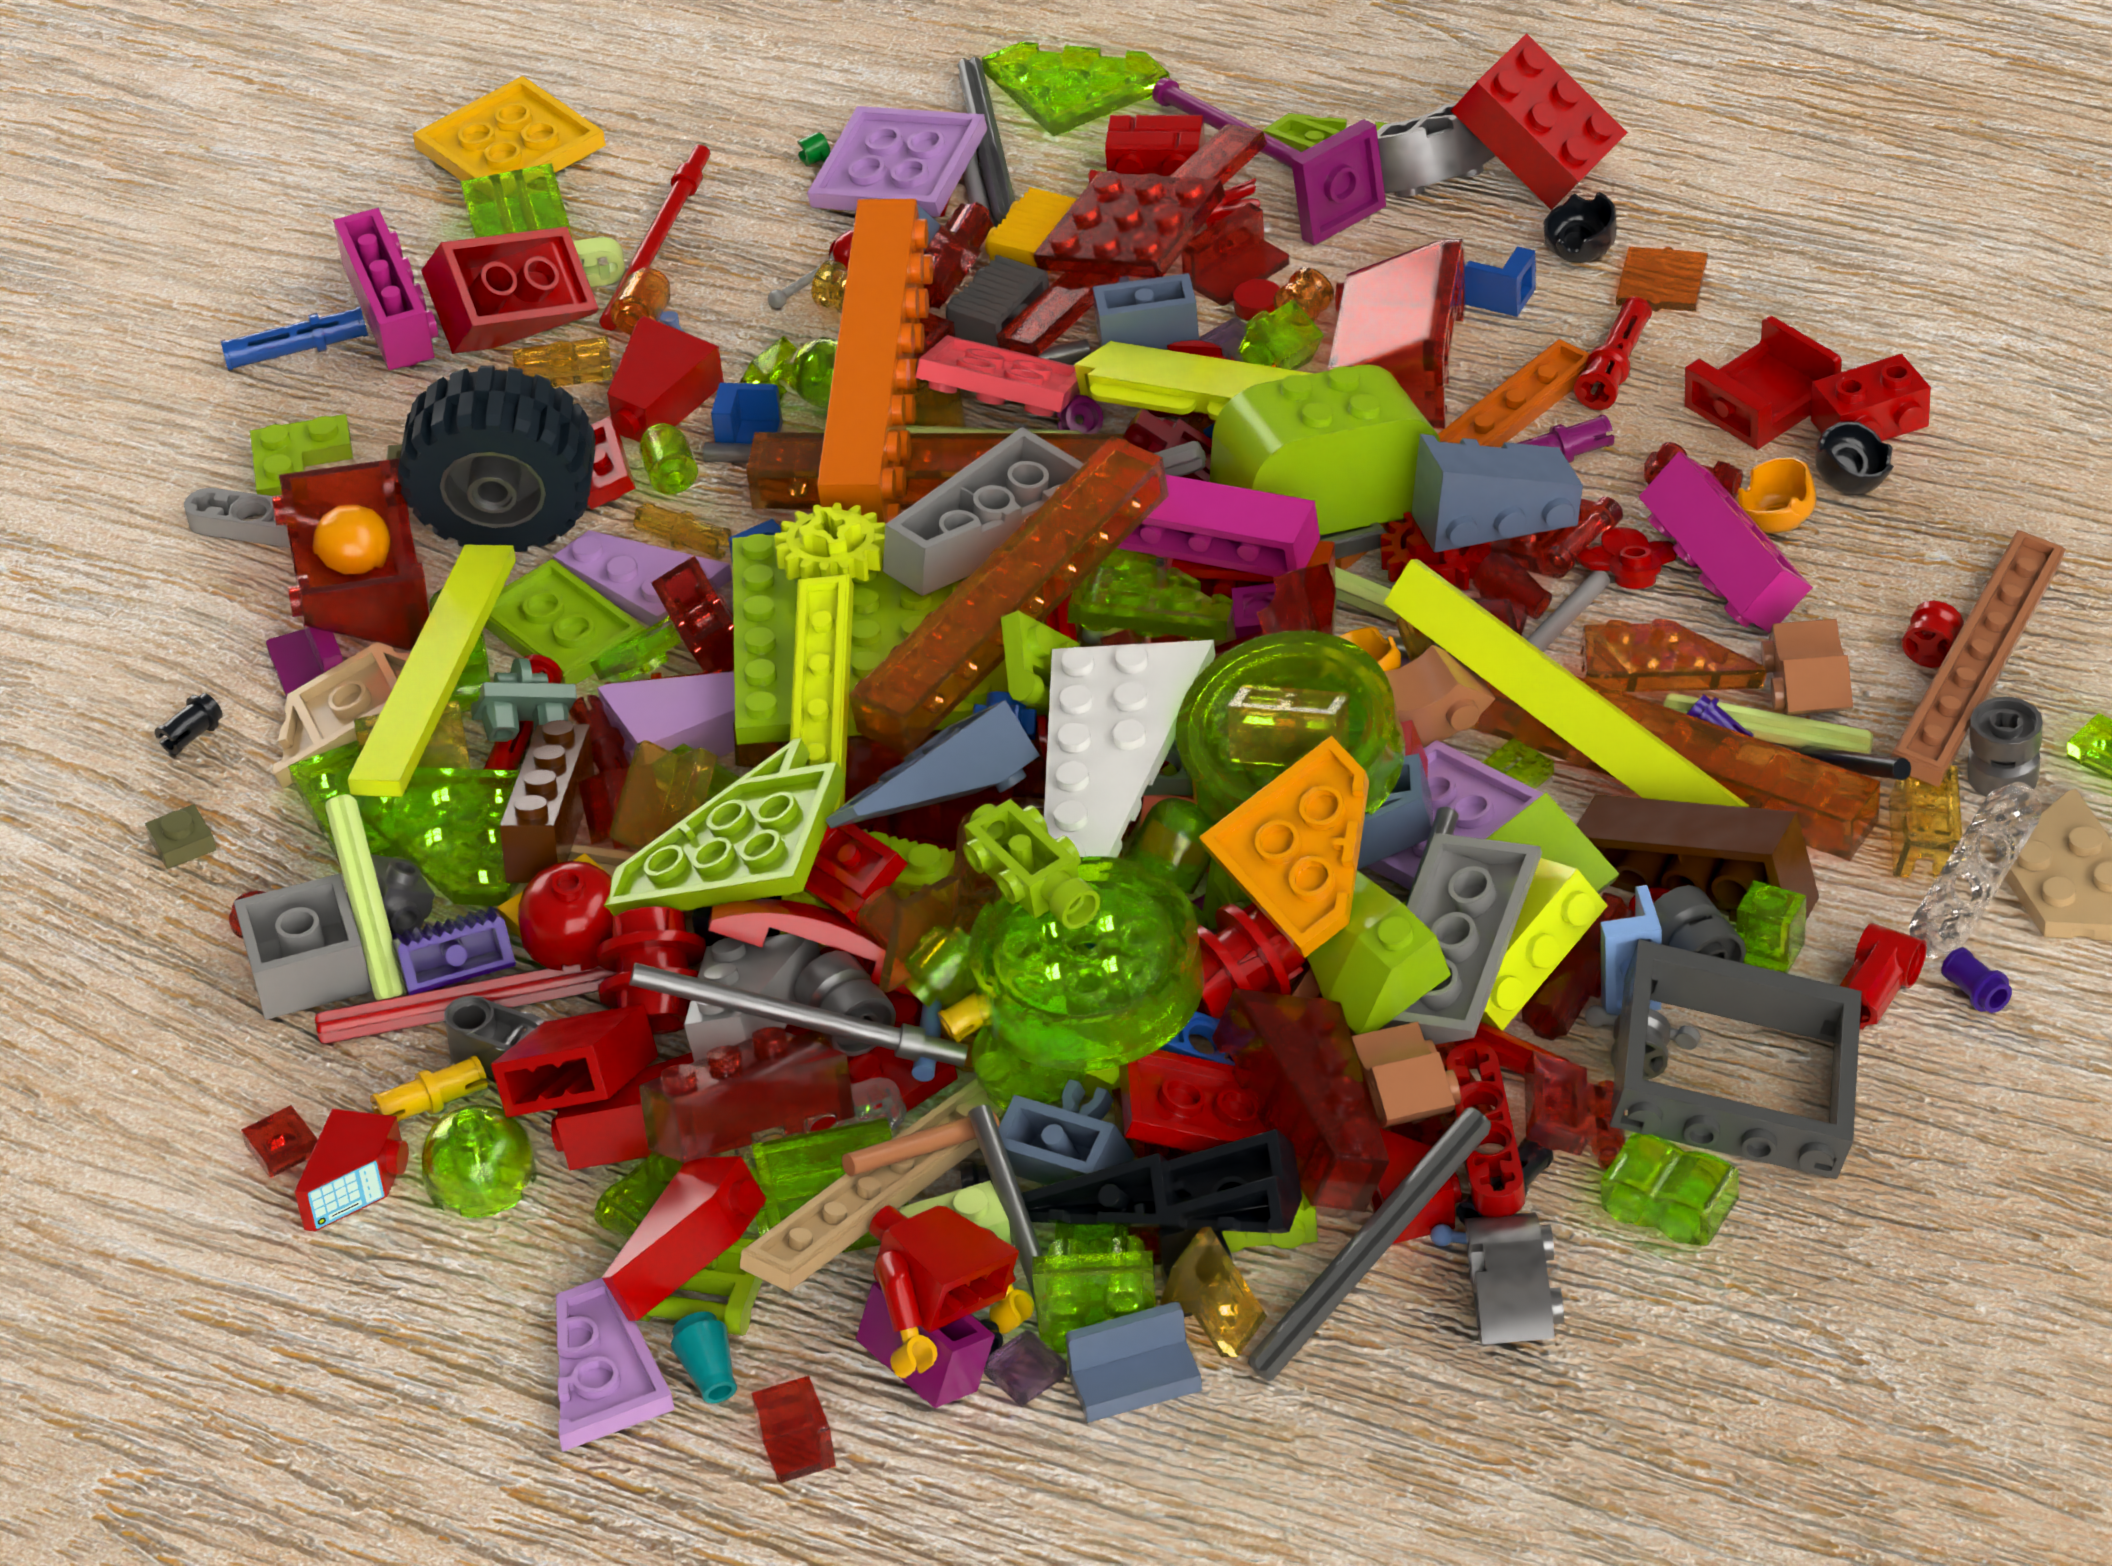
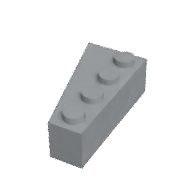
M1021 427L885 524L883 572L921 596H924L1096 522L1101 474L1024 427Z

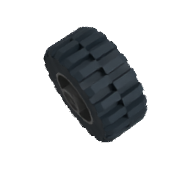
M495 365L480 366L476 372H469L467 368L455 371L450 374L448 381L442 377L428 386L427 392L424 391L418 395L412 404L411 412L407 414L398 466V482L402 486L401 494L406 504L413 508V514L424 526L431 524L433 526L432 531L444 540L451 537L458 541L460 547H464V545H513L514 552H526L530 545L537 544L539 548L556 540V534L561 537L574 527L576 520L582 517L587 507L591 489L596 441L594 429L588 423L589 417L578 403L573 404L574 398L561 386L557 389L551 387L550 380L541 375L535 374L534 377L523 374V369L508 367V371L495 370Z

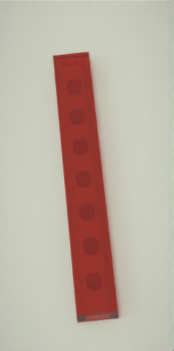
M1226 124L996 335L999 347L1038 357L1094 305V286L1118 283L1119 277H1125L1267 145L1263 130Z

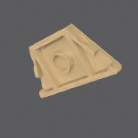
M375 642L287 695L284 709L286 720L281 726L278 742L284 749L282 761L274 763L272 767V772L283 789L336 757L349 753L358 744L368 739L410 655L409 653H397L393 647Z
M2075 788L2068 790L1997 849L1996 866L2044 937L2072 939L2084 936L2093 940L2112 941V840Z

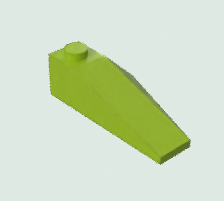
M1358 870L1349 924L1307 956L1328 1010L1354 1036L1378 1031L1451 975L1437 936L1402 902Z

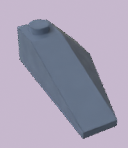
M1003 700L940 731L904 757L905 761L882 774L878 778L879 782L859 792L825 820L830 828H836L973 795L992 786H995L998 792L1001 793L1023 780L1027 776L1023 767L1040 755L1007 701Z

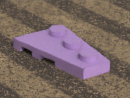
M588 530L553 555L555 561L618 608L659 632L732 580L729 563Z
M602 1277L556 1294L557 1349L559 1354L558 1397L560 1401L559 1439L562 1452L675 1410L672 1394L636 1322L628 1321Z

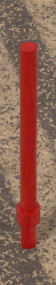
M696 145L686 163H682L677 167L671 178L672 188L599 319L600 326L605 330L613 331L617 328L688 196L696 193L703 180L702 170L711 155L710 150L706 146Z

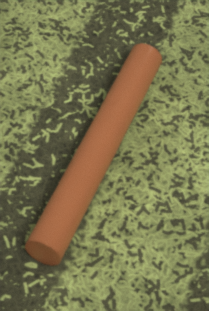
M992 1111V1112H993V1115H994V1118H995V1121H996V1124H997V1126H998V1128H999V1126H1000V1124H999V1119H998L996 1113H995L994 1111ZM966 1117L846 1153L842 1157V1166L845 1173L852 1177L977 1139L970 1117Z

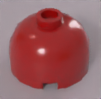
M571 860L548 866L539 871L523 890L518 905L517 917L522 946L534 961L551 970L563 971L562 965L573 966L580 964L581 971L594 969L598 966L596 947L603 941L612 938L613 915L610 910L603 906L611 889L612 877L608 873L591 863Z

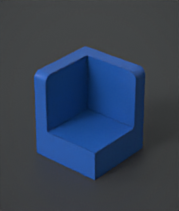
M1517 246L1503 268L1468 261L1463 267V304L1518 317L1536 290L1535 250Z
M720 383L711 411L715 442L777 445L783 424L778 386L775 384Z

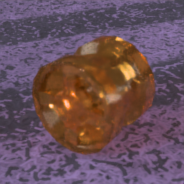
M1309 267L1300 268L1290 277L1288 284H1285L1276 292L1273 298L1274 308L1279 317L1288 325L1298 329H1307L1314 324L1319 314L1332 304L1334 289L1326 276L1318 270Z

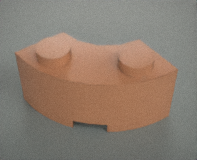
M1837 619L1774 623L1768 638L1769 641H1761L1763 672H1773L1774 678H1771L1773 709L1782 710L1785 715L1851 711L1853 709L1848 655H1844L1842 651Z
M1431 645L1416 660L1398 669L1383 672L1362 669L1354 680L1368 695L1378 727L1413 720L1423 748L1435 740L1443 741L1461 730L1471 728L1476 724L1480 715L1496 699L1481 676L1446 650Z
M1418 1022L1351 1036L1347 1055L1350 1070L1366 1111L1374 1109L1375 1124L1379 1128L1451 1113L1455 1105L1461 1103L1460 1088L1455 1072L1452 1069L1445 1071L1440 1052L1436 1051L1432 1039L1424 1040Z

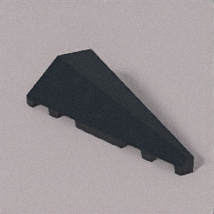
M1277 1129L1171 1160H1167L1160 1153H1156L1021 1193L1031 1222L1278 1234L1290 1232L1302 1200L1294 1144Z

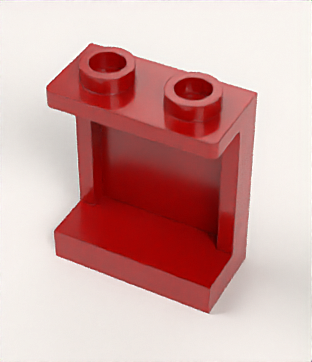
M1770 315L1762 320L1761 341L1723 367L1716 369L1701 359H1697L1685 367V407L1758 450L1811 415L1812 381L1841 373L1842 359L1840 355L1831 349L1826 348Z

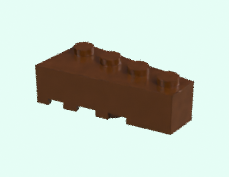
M1595 794L1576 825L1619 873L1616 881L1610 885L1611 887L1635 893L1636 886L1647 885L1648 889L1663 888L1670 891L1687 885L1699 887L1719 910L1729 912V921L1751 927L1754 920L1777 926L1776 935L1796 940L1819 899L1797 812Z

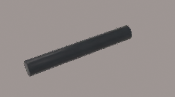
M1804 746L1798 754L1799 763L1809 768L1896 780H1905L1911 773V764L1905 758L1815 746Z

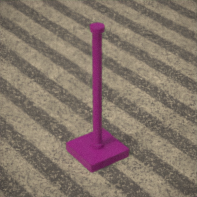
M1161 78L1154 85L1152 97L1156 103L1165 107L1172 105L1189 115H1203L1204 123L1292 168L1302 240L1313 246L1386 207L1375 124L1362 119L1300 152L1179 89L1178 83L1170 78Z

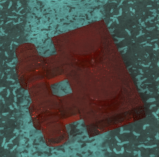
M1533 1050L1524 1067L1526 1139L1537 1142L1547 1149L1561 1150L1576 1156H1581L1586 1145H1590L1592 1152L1597 1156L1598 1165L1602 1169L1614 1170L1618 1168L1621 1164V1156L1626 1150V1134L1623 1129L1610 1127L1614 1082L1603 1080L1597 1085L1587 1082L1586 1067Z

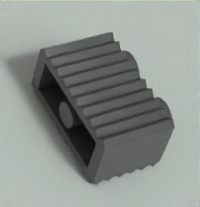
M996 255L994 261H990L989 266L985 265V268H980L976 272L973 282L970 281L968 287H964L963 292L959 291V294H955L950 298L946 307V319L949 324L950 336L1005 349L1050 303L1048 272Z

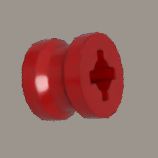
M1925 601L1919 604L1911 616L1910 626L1905 631L1902 639V648L1905 654L1920 666L1929 668L1940 667L1964 625L1961 614L1953 606L1941 601Z

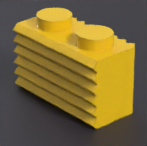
M1029 187L1028 193L1025 192L1024 197H1020V201L1016 200L1012 203L1006 219H1002L1001 224H998L997 227H992L988 232L985 241V251L989 255V261H994L995 256L999 255L1045 270L1049 275L1085 231L1082 200Z

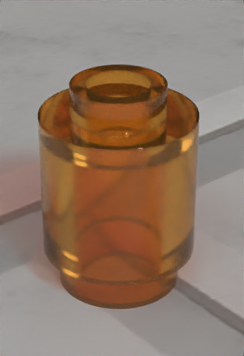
M641 268L628 276L610 310L614 324L621 331L632 335L637 321L642 316L659 321L671 297L670 283L667 277L654 268Z

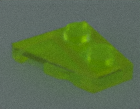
M668 615L589 663L599 680L618 675L620 680L624 681L640 672L641 674L648 673L669 660L665 652L681 643L680 632L671 616Z

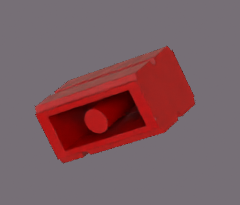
M1110 115L1105 142L1107 173L1151 182H1201L1205 159L1203 115H1136V117H1131L1130 115Z

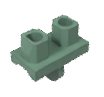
M515 658L510 673L496 672L494 674V682L482 683L478 700L473 701L470 706L472 720H482L489 741L507 742L515 739L519 733V721H533L534 731L537 725H544L555 720L568 721V713L577 699L575 684L548 683L547 674L532 673L529 659Z

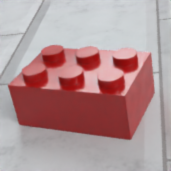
M1527 33L1450 110L1550 210L1628 133Z

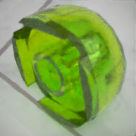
M483 1104L459 1107L444 1114L432 1125L421 1148L422 1178L427 1195L433 1204L443 1211V1204L459 1209L461 1217L478 1218L492 1216L515 1206L523 1199L522 1189L528 1185L530 1179L533 1184L537 1177L534 1149L528 1133L514 1116L506 1118L505 1111L496 1106Z

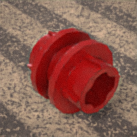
M1226 903L1218 908L1215 914L1219 932L1214 935L1202 925H1192L1185 930L1183 935L1185 948L1171 956L1170 959L1173 962L1171 964L1178 972V980L1175 986L1190 1009L1225 1022L1234 1019L1240 1025L1248 1026L1257 1020L1259 1015L1255 996L1261 994L1274 1004H1281L1287 1000L1291 994L1289 981L1304 971L1301 966L1305 960L1254 903L1244 909H1240L1235 904Z
M653 906L619 913L613 916L612 938L603 941L596 947L598 966L607 971L617 972L616 975L606 978L598 985L600 1002L610 1008H621L643 1003L652 1035L666 1034L685 1029L684 1023L691 1000L629 985L634 964L639 963L698 978L699 971L688 969V967L698 964L703 960L706 941L701 936L686 931L685 916L682 911L670 907Z

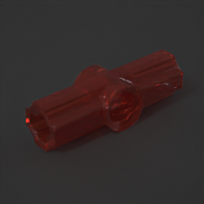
M978 202L973 204L961 203L948 219L945 226L941 225L924 251V254H931L933 258L932 284H924V289L928 290L929 308L940 309L942 304H945L956 285L959 286L982 252L979 248L985 241L990 229L994 227L989 216L990 210Z
M1606 892L1603 893L1601 898L1608 905L1607 908L1522 1007V1022L1533 1030L1535 1036L1554 1041L1558 1036H1566L1589 998L1594 997L1598 999L1601 997V922L1635 917V911L1628 908L1621 897Z

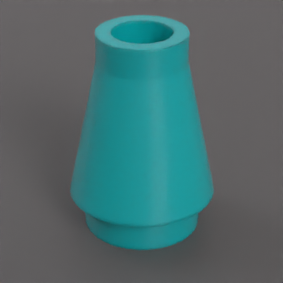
M705 1311L692 1313L679 1320L672 1329L671 1349L699 1388L703 1400L707 1403L715 1404L731 1398L737 1391V1385L733 1377L727 1326L723 1322L718 1321L715 1314Z

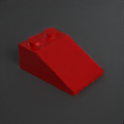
M567 226L441 242L421 270L452 354L497 348L596 314L599 310Z

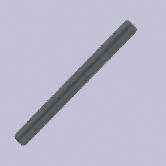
M972 57L970 60L962 58L957 65L967 112L984 114L987 131L976 150L994 226L997 227L998 224H1001L1002 219H1006L1012 203L1016 200L982 61L977 57Z
M1473 1107L1466 1108L1250 1354L1248 1364L1255 1373L1267 1381L1274 1380L1489 1134L1492 1124L1485 1115Z

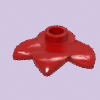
M1614 527L1605 530L1601 536V545L1581 547L1573 550L1574 559L1589 570L1610 571L1615 575V583L1628 589H1642L1656 583V575L1661 572L1662 565L1674 561L1677 558V554L1673 550L1674 544L1671 542H1648V539L1642 532L1628 527Z

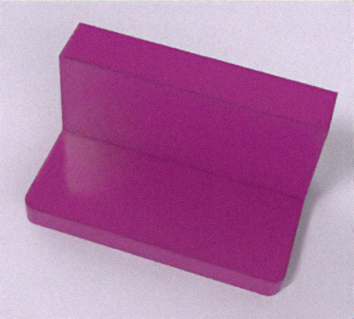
M317 593L297 598L304 629L266 641L268 653L286 699L287 695L343 662L341 651Z

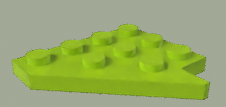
M801 738L792 740L616 867L611 879L610 894L603 906L610 910L613 916L627 910L653 906L690 911L696 908L733 901L788 896L793 893L803 892L828 826L825 819L833 813L846 779L839 764L831 762L805 767L810 753Z

